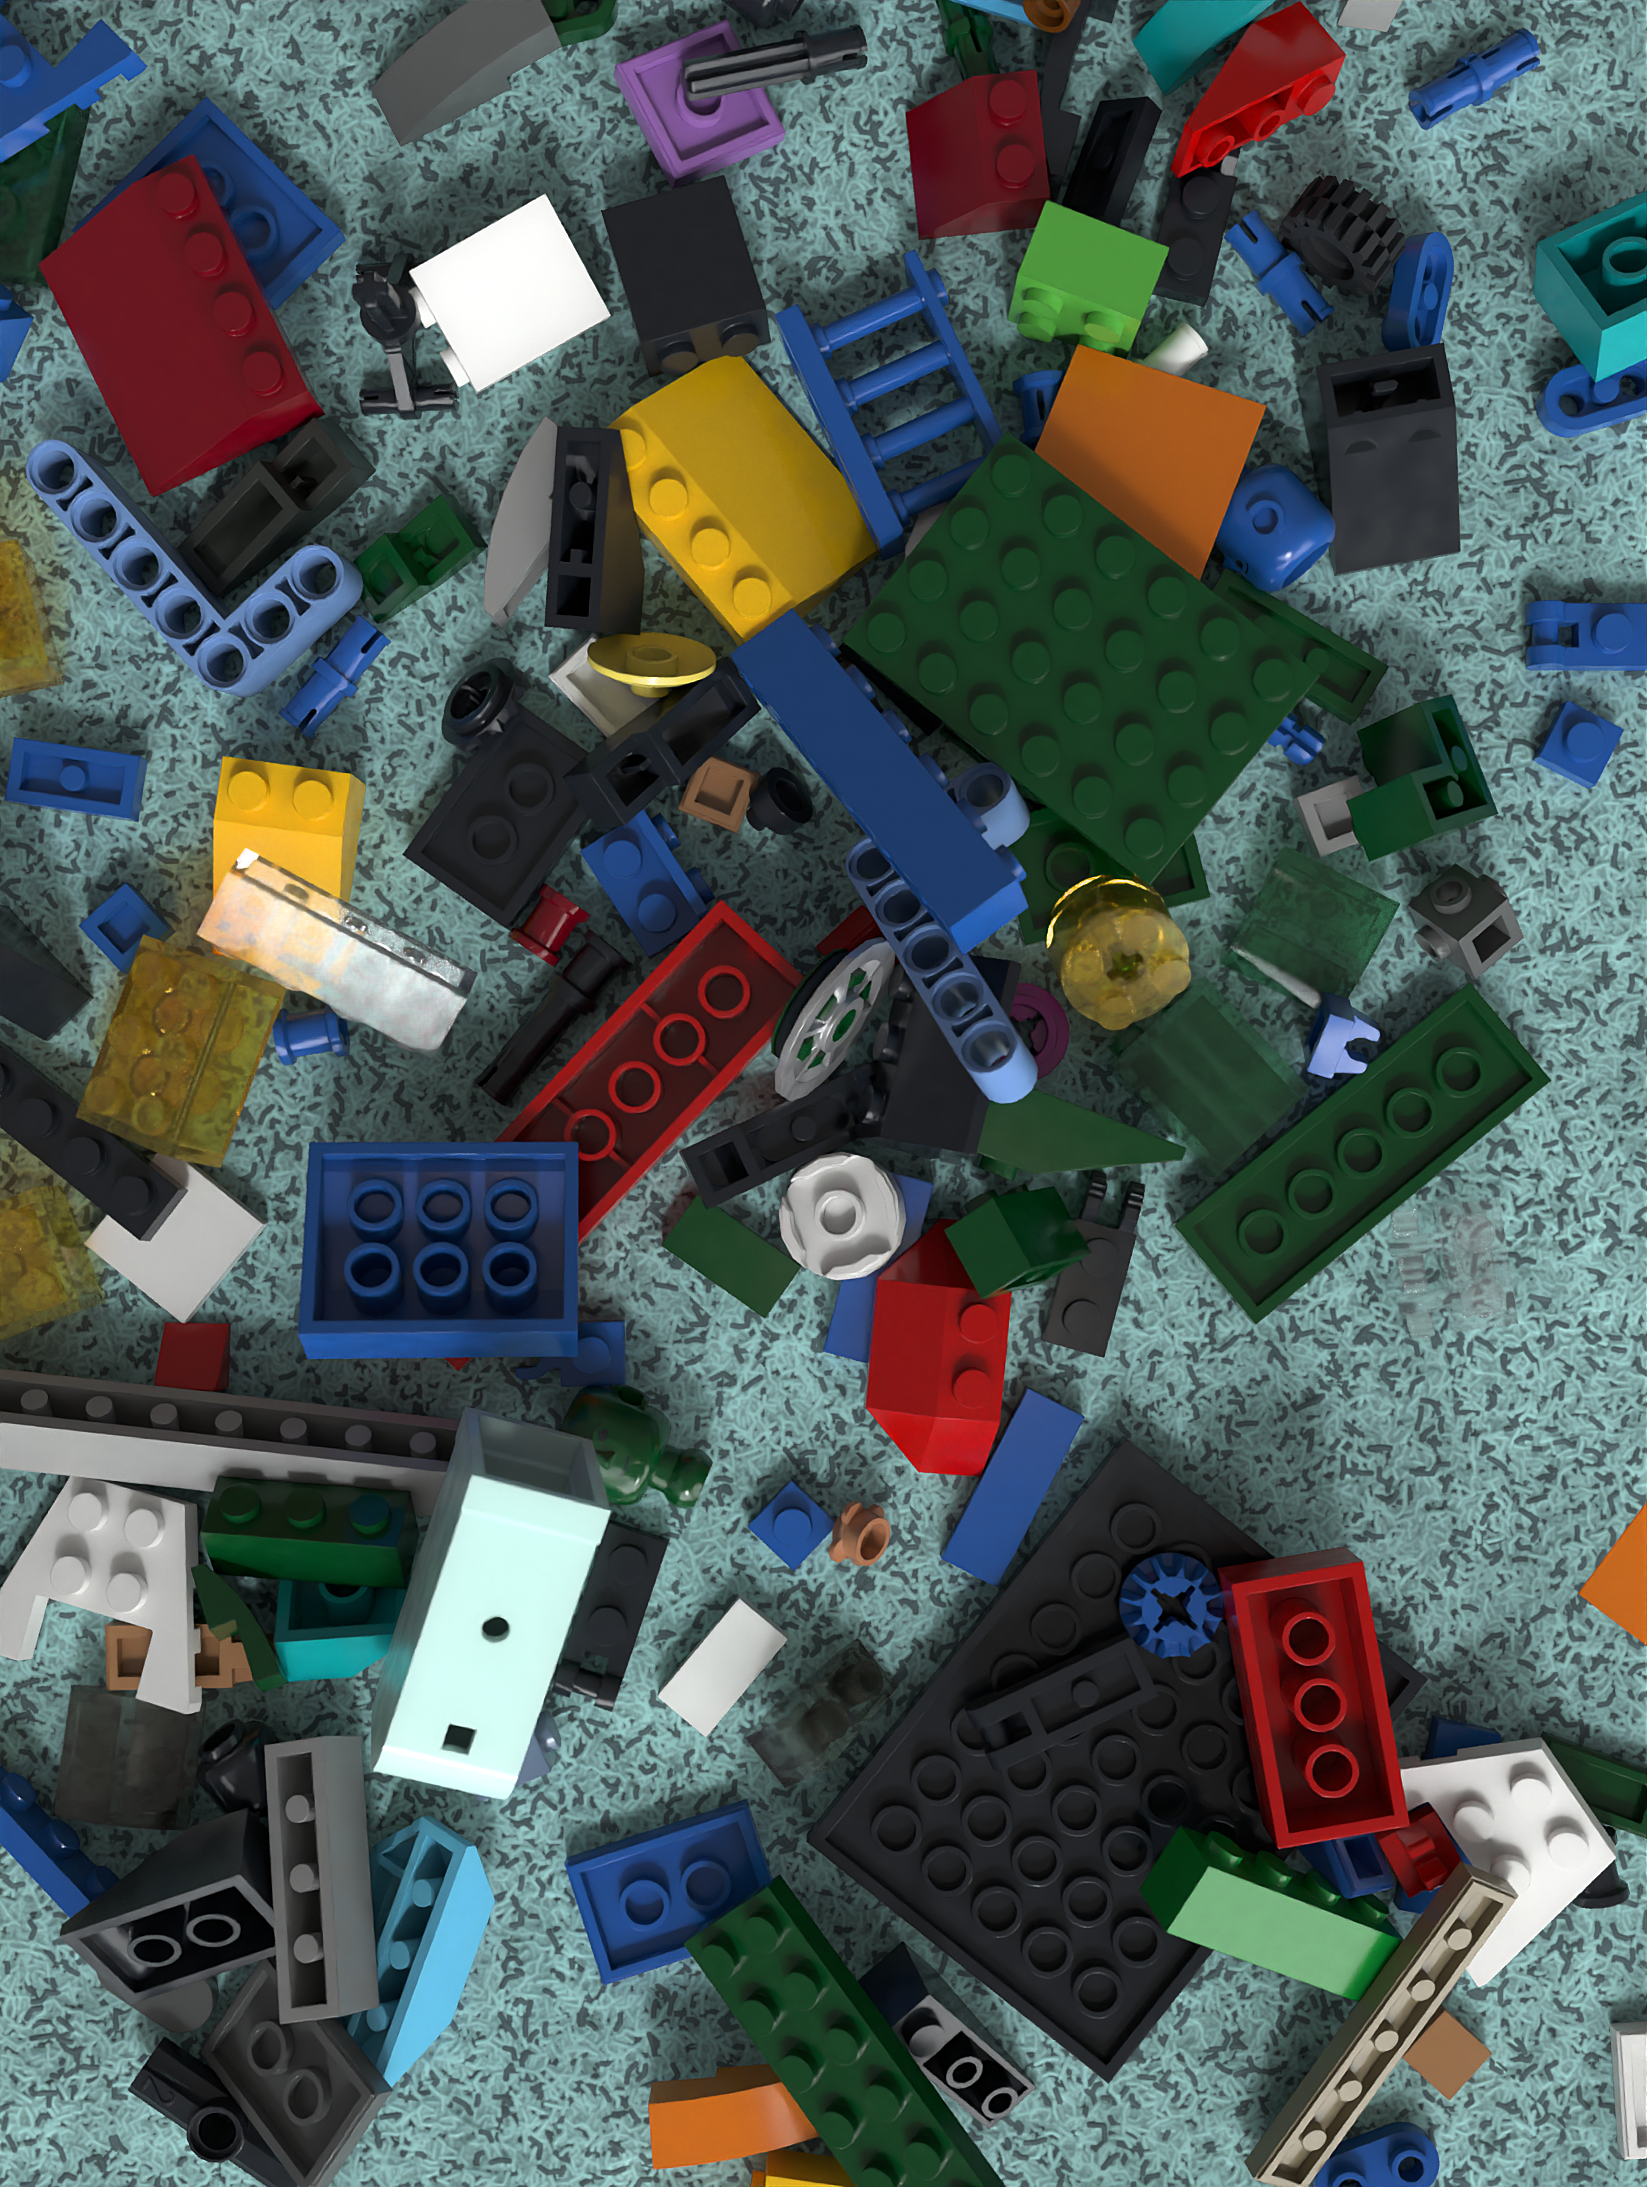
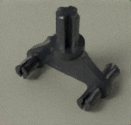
M412 253L395 254L392 262L358 263L356 265V272L360 275H356L357 284L352 285V297L360 306L362 326L373 340L384 345L394 387L360 389L359 396L361 399H364L359 400L360 408L365 417L369 415L399 413L402 420H418L422 417V412L457 411L459 409V402L455 400V398L459 399L458 388L455 382L419 385L416 377L415 333L419 328L421 315L417 302L409 293V290L416 287L410 278L409 271L430 259L415 260Z

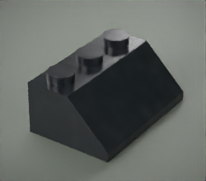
M968 954L1009 1018L1022 964L1011 960ZM899 961L891 974L888 986V995L890 998H893L888 1023L885 1022L881 1025L873 1045V1058L878 1060L873 1083L865 1088L858 1105L857 1119L862 1123L859 1139L926 1159L976 1156L990 1099L981 1091L959 1060ZM974 1008L968 1010L962 1016L969 1014ZM997 1058V1059L991 1064L990 1067H992V1066L998 1064V1063H999V1058Z

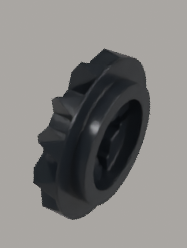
M503 657L490 659L468 671L455 685L446 701L441 724L444 739L462 751L468 752L476 746L482 748L487 746L497 731L505 732V723L509 717L518 713L515 704L523 697L526 689L522 684L523 672L510 660Z

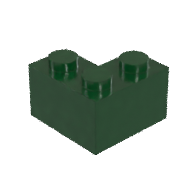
M1452 694L1416 703L1356 731L1363 748V763L1369 774L1374 777L1377 787L1347 800L1346 804L1352 816L1351 825L1354 836L1359 844L1364 847L1369 862L1433 841L1499 814Z

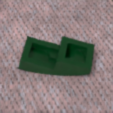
M440 494L398 533H383L353 561L362 574L363 589L360 599L377 624L386 622L442 585L488 548V545L454 494Z
M205 1564L190 1568L210 1632L219 1641L237 1634L240 1635L254 1683L263 1693L288 1684L287 1676L270 1638L238 1594Z

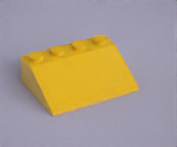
M726 355L707 361L633 405L606 427L607 429L620 430L637 527L739 647L791 608L802 619L879 554L843 475L742 356L730 357Z

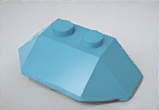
M432 1816L418 1818L411 1825L395 1832L373 1846L369 1862L379 2007L336 2017L391 2087L451 2023L495 1903L476 1846Z

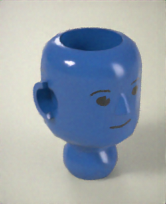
M1266 463L1252 471L1244 464L1214 544L1226 556L1222 564L1223 569L1228 568L1233 572L1242 574L1259 590L1275 592L1293 583L1320 559L1334 540L1336 524L1328 508L1287 466L1278 463Z

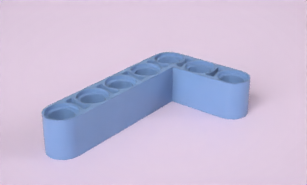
M57 439L42 441L34 446L27 457L25 469L27 479L32 488L197 677L211 689L240 698L254 697L261 693L339 621L361 597L363 580L358 567L348 558L331 548L315 544L305 546L297 551L235 611L231 612L213 594L183 556L98 460L69 443ZM73 462L75 470L73 479L67 486L61 488L59 481L61 472L65 466ZM115 509L117 517L115 527L111 533L102 536V519L106 513ZM157 557L159 563L158 574L153 581L145 585L142 579L143 567L149 559ZM334 564L337 573L335 584L326 593L318 594L315 585L317 574L325 566ZM198 604L201 610L200 623L194 630L186 633L183 625L184 614L189 607ZM281 608H287L290 616L289 626L284 634L273 638L270 632L271 618ZM240 651L244 663L242 671L237 678L228 681L224 670L226 660L234 652Z
M993 762L980 763L969 768L949 781V785L943 789L954 803L964 797L974 807L987 827V831L982 834V837L993 850L1002 844L1006 847L1011 845L1025 833L1029 826L1030 812L1012 777ZM864 836L851 847L846 856L845 868L848 877L959 1060L981 1091L990 1100L997 1103H1012L1022 1099L1032 1090L1037 1081L1038 1068L1032 1054L968 953L964 955L960 953L868 836ZM974 1008L969 1014L962 1016L965 1012ZM1006 1055L999 1064L990 1067L997 1058Z

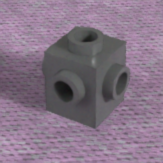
M1456 863L1437 880L1428 884L1407 905L1419 929L1414 933L1415 940L1419 946L1435 961L1441 962L1447 958L1474 979H1477L1524 938L1508 896L1501 886L1485 874L1478 878Z

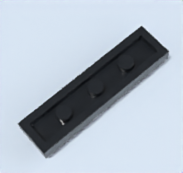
M0 1040V1128L139 1241H151L189 1190Z

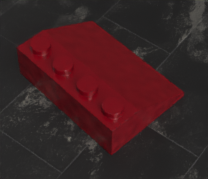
M194 154L131 184L38 264L152 497L161 495L307 424L313 417L319 418L326 415L214 184Z

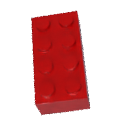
M1343 1546L1217 1568L1262 1824L1276 1847L1281 1849L1410 1826L1363 1561Z

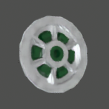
M879 937L867 940L852 952L848 951L845 947L831 951L807 973L788 999L777 1020L771 1038V1053L779 1058L775 1071V1091L789 1101L808 1095L825 1081L845 1059L872 1020L886 993L891 974L894 970L895 952L886 939Z

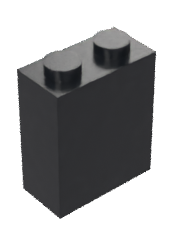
M725 175L601 210L609 244L649 378L661 374H682L691 370L696 364L726 355L730 357L743 356L752 352L760 345L771 343L766 306Z

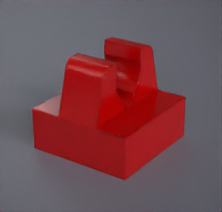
M1430 1804L1408 1814L1410 1826L1373 1832L1381 1851L1408 1898L1425 1890L1431 1892L1443 1886L1458 1863L1462 1861L1436 1811Z

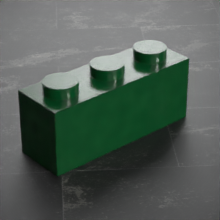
M217 1477L200 1531L213 1571L218 1575L405 1590L407 1589L420 1534L410 1491Z

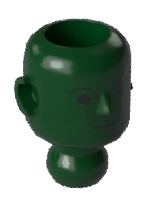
M616 1384L613 1389L601 1385H589L580 1389L571 1402L559 1431L593 1441L608 1501L623 1506L633 1505L639 1502L645 1495L648 1487L664 1493L668 1502L673 1506L684 1509L694 1508L713 1464L709 1455L700 1449L688 1448L681 1450L667 1444L671 1434L669 1419L663 1412L648 1405L650 1398L642 1391L623 1384Z

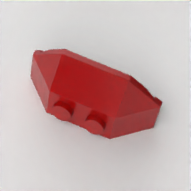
M939 1218L924 1235L908 1247L876 1277L864 1406L918 1472L981 1477L1000 1424L1012 1292L981 1299L944 1231L959 1220Z

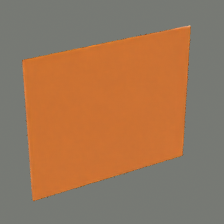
M1077 344L1034 452L1200 581L1267 405Z

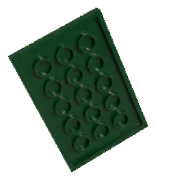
M1008 431L994 446L841 640L844 646L986 759L1006 771L1015 782L1147 887L1153 883L1320 676V674Z

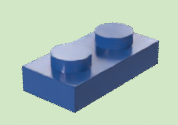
M14 737L4 800L18 805L138 822L148 760L138 755Z

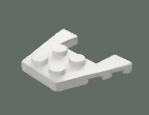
M70 1476L0 1589V1655L17 1661L32 1659L48 1599L50 1598L151 1629L153 1634L135 1698L184 1714L199 1712L202 1704V1686H195L194 1654L201 1653L200 1628L194 1626L193 1588H196L190 1569L199 1565L197 1504L119 1481Z
M1542 1737L1457 1749V1756L1422 1761L1418 1755L1398 1758L1407 1811L1425 1802H1429L1471 1864L1478 1869L1507 1880L1519 1895L1466 1968L1478 1987L1487 1984L1616 1859L1615 1844Z

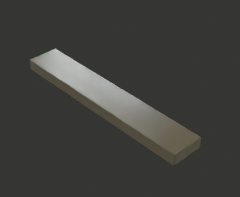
M1462 1861L1458 1863L1244 2161L1253 2179L1276 2187L1309 2186L1519 1895L1507 1880Z

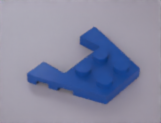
M0 0V9L8 0ZM0 12V163L50 132L46 121L73 104H76L82 111L102 99L98 88L120 74L130 81L141 74L147 68V65L100 19L58 66L53 67Z

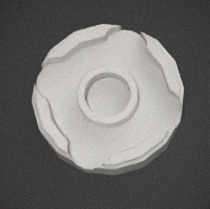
M846 1152L819 1155L800 1167L790 1180L792 1184L787 1190L786 1197H782L779 1208L781 1237L793 1259L804 1268H808L815 1274L833 1280L866 1277L884 1266L899 1247L906 1224L904 1196L892 1174L873 1159Z

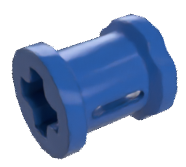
M1036 371L1025 374L1012 383L1013 395L1020 398L1025 431L1019 436V440L1032 451H1035L1065 377V371ZM1043 403H1044V405H1045V413H1046V419H1045V420H1044V412H1043Z
M339 999L328 1001L326 1008L289 1013L286 1008L273 1011V1037L278 1057L284 1066L295 1064L297 1057L325 1052H334L337 1057L349 1055L350 1038L347 1019Z

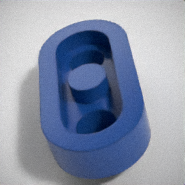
M1440 232L1409 236L1403 245L1405 246L1404 251L1393 265L1394 281L1388 311L1381 325L1382 342L1389 352L1437 344L1441 341L1454 274V259L1449 241Z
M1647 359L1596 383L1582 363L1559 371L1539 392L1536 410L1541 424L1546 430L1556 436L1572 438L1646 414ZM1621 378L1630 379L1635 383L1637 387L1636 396H1628L1622 392L1620 388ZM1560 397H1569L1574 400L1577 405L1576 415H1568L1561 410L1559 405Z
M1394 2122L1340 2142L1312 2180V2186L1339 2187L1342 2181L1355 2179L1357 2180L1355 2187H1430L1439 2172V2155L1431 2139L1422 2128L1409 2122ZM1409 2156L1417 2158L1416 2164L1411 2169H1398L1399 2163L1404 2158Z

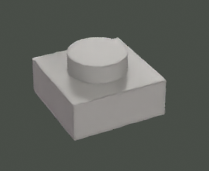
M1357 775L1299 796L1292 801L1315 860L1359 843L1354 836L1351 825L1352 816L1346 804L1347 800L1364 793Z

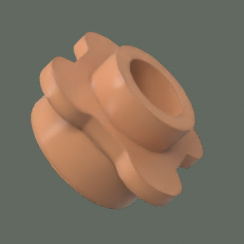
M858 1501L848 1503L833 1527V1541L829 1546L830 1559L837 1563L842 1562L845 1558L850 1559L857 1566L874 1564L885 1552L890 1539V1525L884 1518L883 1508L876 1504L869 1508H863L862 1503Z

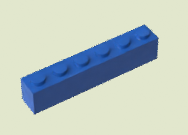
M791 608L730 654L732 660L751 692L962 955L966 954L1029 907L1019 884L1027 877L1025 871L1004 844L993 850L982 837V834L987 831V827L967 799L963 797L954 803L943 790L949 785V782L934 759L927 752L917 758L906 744L912 738L898 716L890 708L879 713L870 700L875 697V693L857 667L852 664L844 670L834 659L840 652L821 624L816 622L809 628L795 610Z

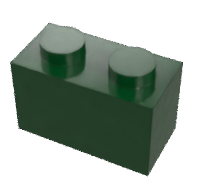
M1022 1184L998 1196L996 1190L987 1191L965 1203L961 1207L965 1217L944 1230L982 1300L1044 1284L1092 1253L1055 1186L1029 1190L1026 1184Z

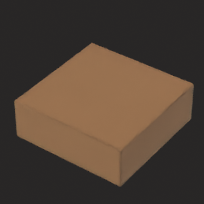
M712 755L692 774L678 810L738 835L746 811L751 803L749 788L755 780L761 777V774Z
M1440 2004L1402 2058L1450 2101L1490 2057L1492 2052L1483 2041L1446 2007Z

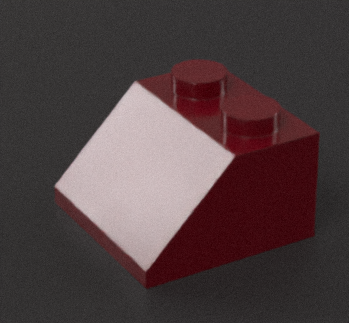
M1036 70L972 76L905 112L918 240L1036 228L1045 202L1050 200Z

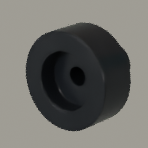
M774 767L755 780L749 788V798L752 807L746 811V818L749 824L757 831H762L767 827L776 834L786 836L804 825L812 817L813 806L808 791L793 773L784 768Z

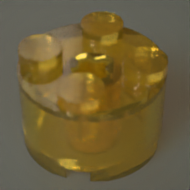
M1099 875L1076 884L1056 902L1050 914L1052 921L1047 936L1045 935L1044 948L1070 1004L1079 1013L1099 1022L1104 1028L1121 1030L1132 1022L1145 1019L1158 1012L1176 994L1182 992L1188 986L1191 979L1189 949L1182 931L1164 901L1152 886L1147 887L1139 879L1133 877L1134 881L1114 879L1112 875Z

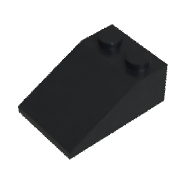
M248 1807L189 1827L64 1922L61 1926L60 1937L129 2004L275 1956L269 1831Z

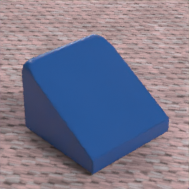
M1374 1833L1298 1845V1849L1303 1857L1346 1899L1395 1887Z

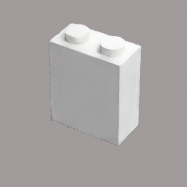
M546 194L409 271L410 278L416 286L409 290V293L417 302L422 324L425 329L435 323L438 325L449 345L448 348L439 352L445 365L459 388L470 382L476 394L604 322L611 316Z

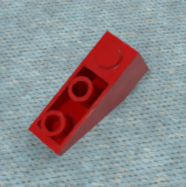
M1301 1L1248 27L1185 123L1171 166V171L1177 178L1201 166L1212 167L1216 165L1230 151L1252 140L1256 142L1265 140L1281 125L1303 114L1305 116L1314 115L1331 100L1336 90L1334 84L1345 60L1346 53Z

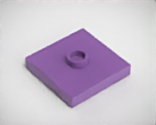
M727 19L615 65L613 77L672 190L760 153L782 142L786 133L763 87L698 101H691L685 97L680 80V70L686 60L742 49Z

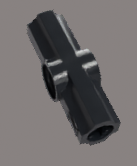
M164 2036L131 2083L128 2091L186 2130L190 2149L200 2159L210 2163H222L229 2160L267 2187H298L215 2072ZM218 2113L228 2116L233 2123L223 2120Z

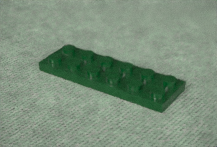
M1470 982L1462 983L1370 1059L1363 1073H1353L1171 1224L1177 1234L1251 1323L1258 1324L1552 1081Z
M780 1874L695 1930L683 1943L856 2187H1006Z

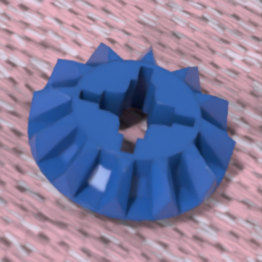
M1161 1553L1143 1560L1129 1573L1121 1589L1119 1609L1126 1631L1129 1632L1139 1647L1163 1659L1168 1656L1191 1657L1195 1650L1206 1643L1213 1642V1636L1219 1622L1224 1619L1222 1589L1210 1570L1200 1561L1188 1555ZM1156 1588L1161 1594L1165 1592L1173 1598L1181 1591H1186L1187 1596L1182 1604L1192 1621L1188 1624L1183 1619L1179 1621L1176 1617L1170 1616L1164 1622H1159L1158 1617L1163 1609L1157 1602L1158 1599L1155 1594L1151 1592L1152 1589Z

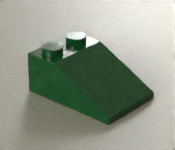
M1032 1088L1026 1096L1012 1103H997L989 1100L976 1153L977 1156L973 1166L1014 1181L1018 1170L1031 1174L1182 1161L1187 1148Z

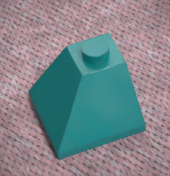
M412 1568L406 1590L279 1580L274 1645L288 1682L353 1677L387 1655L410 1585Z

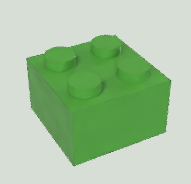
M1046 200L1017 274L1007 320L1016 323L1017 329L1021 334L1038 342L1048 343L1055 338L1076 347L1077 344L1127 359L1170 247Z

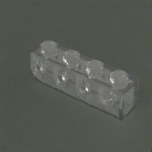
M245 848L227 872L196 934L211 942L213 947L222 955L234 960H245L270 973L273 979L281 986L293 991H304L329 1004L331 1009L340 1017L353 1022H363L386 1034L391 1042L399 1048L409 1052H420L431 1059L434 1058L466 1002L478 975V972L247 848Z

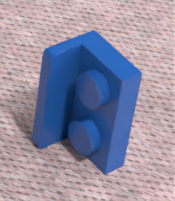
M643 809L627 825L616 827L582 849L580 853L647 957L651 959L687 936L709 912L706 904L714 900L715 896L695 866L684 873L671 853L681 844L663 815L659 813L649 819Z

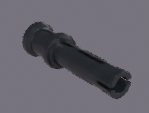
M588 929L583 935L586 943L562 972L554 970L550 975V982L547 984L550 990L544 996L541 1003L516 1030L494 1060L474 1080L486 1094L501 1105L507 1106L511 1102L510 1100L519 1091L523 1083L533 1074L581 1014L587 1017L589 1013L593 1014L598 1009V997L620 971L628 972L633 966L625 956L591 929Z

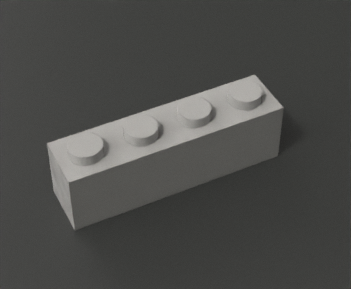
M361 1735L319 1736L264 1745L280 2024L341 2017L379 2007Z

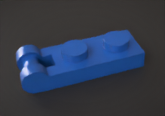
M1542 600L1525 605V625L1532 627V647L1525 650L1526 670L1647 671V603H1564L1559 600ZM1558 627H1571L1572 647L1558 645Z

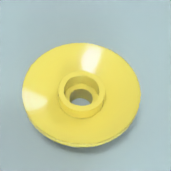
M640 632V635H608L592 642L587 649V661L593 669L614 680L631 684V691L634 694L648 698L666 696L669 694L670 687L685 685L709 676L716 666V655L706 645L686 637L666 633Z

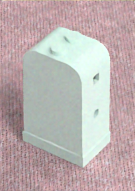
M465 1406L455 1436L456 1443L380 1675L371 1719L370 1766L371 1771L506 1800L511 1794L519 1775L596 1545L600 1544L611 1510L592 1440Z

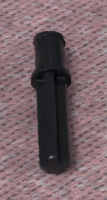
M858 24L850 25L848 28L809 35L803 29L797 30L794 33L793 39L686 60L680 70L681 85L685 97L691 101L800 80L804 85H811L815 82L816 76L865 68L868 57L865 54L858 55L857 52L868 51L866 37Z

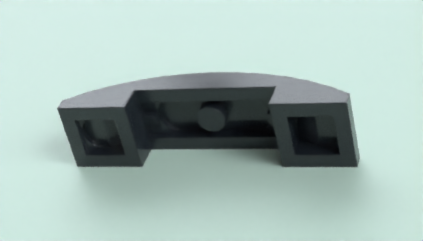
M1081 0V4L1068 27L1061 32L1054 33L1050 44L1039 99L1050 200L1055 202L1058 200L1082 118L1080 115L1059 108L1088 17L1112 24L1119 0Z
M878 1060L871 1061L815 1088L804 1097L793 1101H786L680 1150V1156L705 1209L708 1210L805 1164L819 1157V1155H824L859 1138L862 1123L857 1119L858 1105L865 1088L873 1083Z

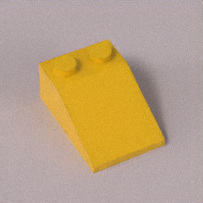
M227 756L222 757L213 820V954L340 972L366 784L349 773Z

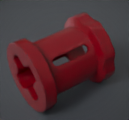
M543 883L538 890L541 895L538 904L520 928H512L508 936L555 968L560 961L557 953L578 922L586 923L591 915Z

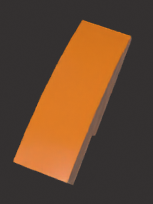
M769 2064L717 2068L716 2077L652 2082L648 2111L653 2170L737 2159L780 2149L820 2136Z

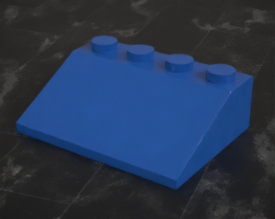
M309 1142L298 1336L307 1359L578 1356V1142Z

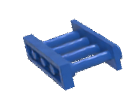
M916 250L904 254L907 288L821 327L818 321L808 326L798 304L774 314L780 341L882 562L905 552L903 528L911 525L909 518L954 498L1003 436L1000 426L943 307L949 305L943 281L935 268L925 271ZM918 311L920 312L934 341L933 343L849 382L844 377L833 380L825 363L833 358L832 351ZM942 367H946L960 398L874 438L870 432L859 436L851 419L852 416L859 413L858 406ZM972 422L987 454L900 494L896 488L885 492L877 475V472L885 469L883 462Z

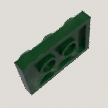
M1049 808L1030 812V823L1025 833L1014 843L1007 846L1027 876L1019 884L1029 907L1015 917L1023 947L1203 901L1211 897L1194 832L1149 887Z

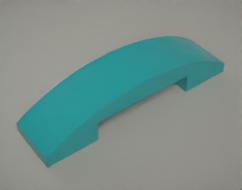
M1168 0L1141 29L1132 42L1163 95L1168 96L1220 56L1216 48L1276 0Z

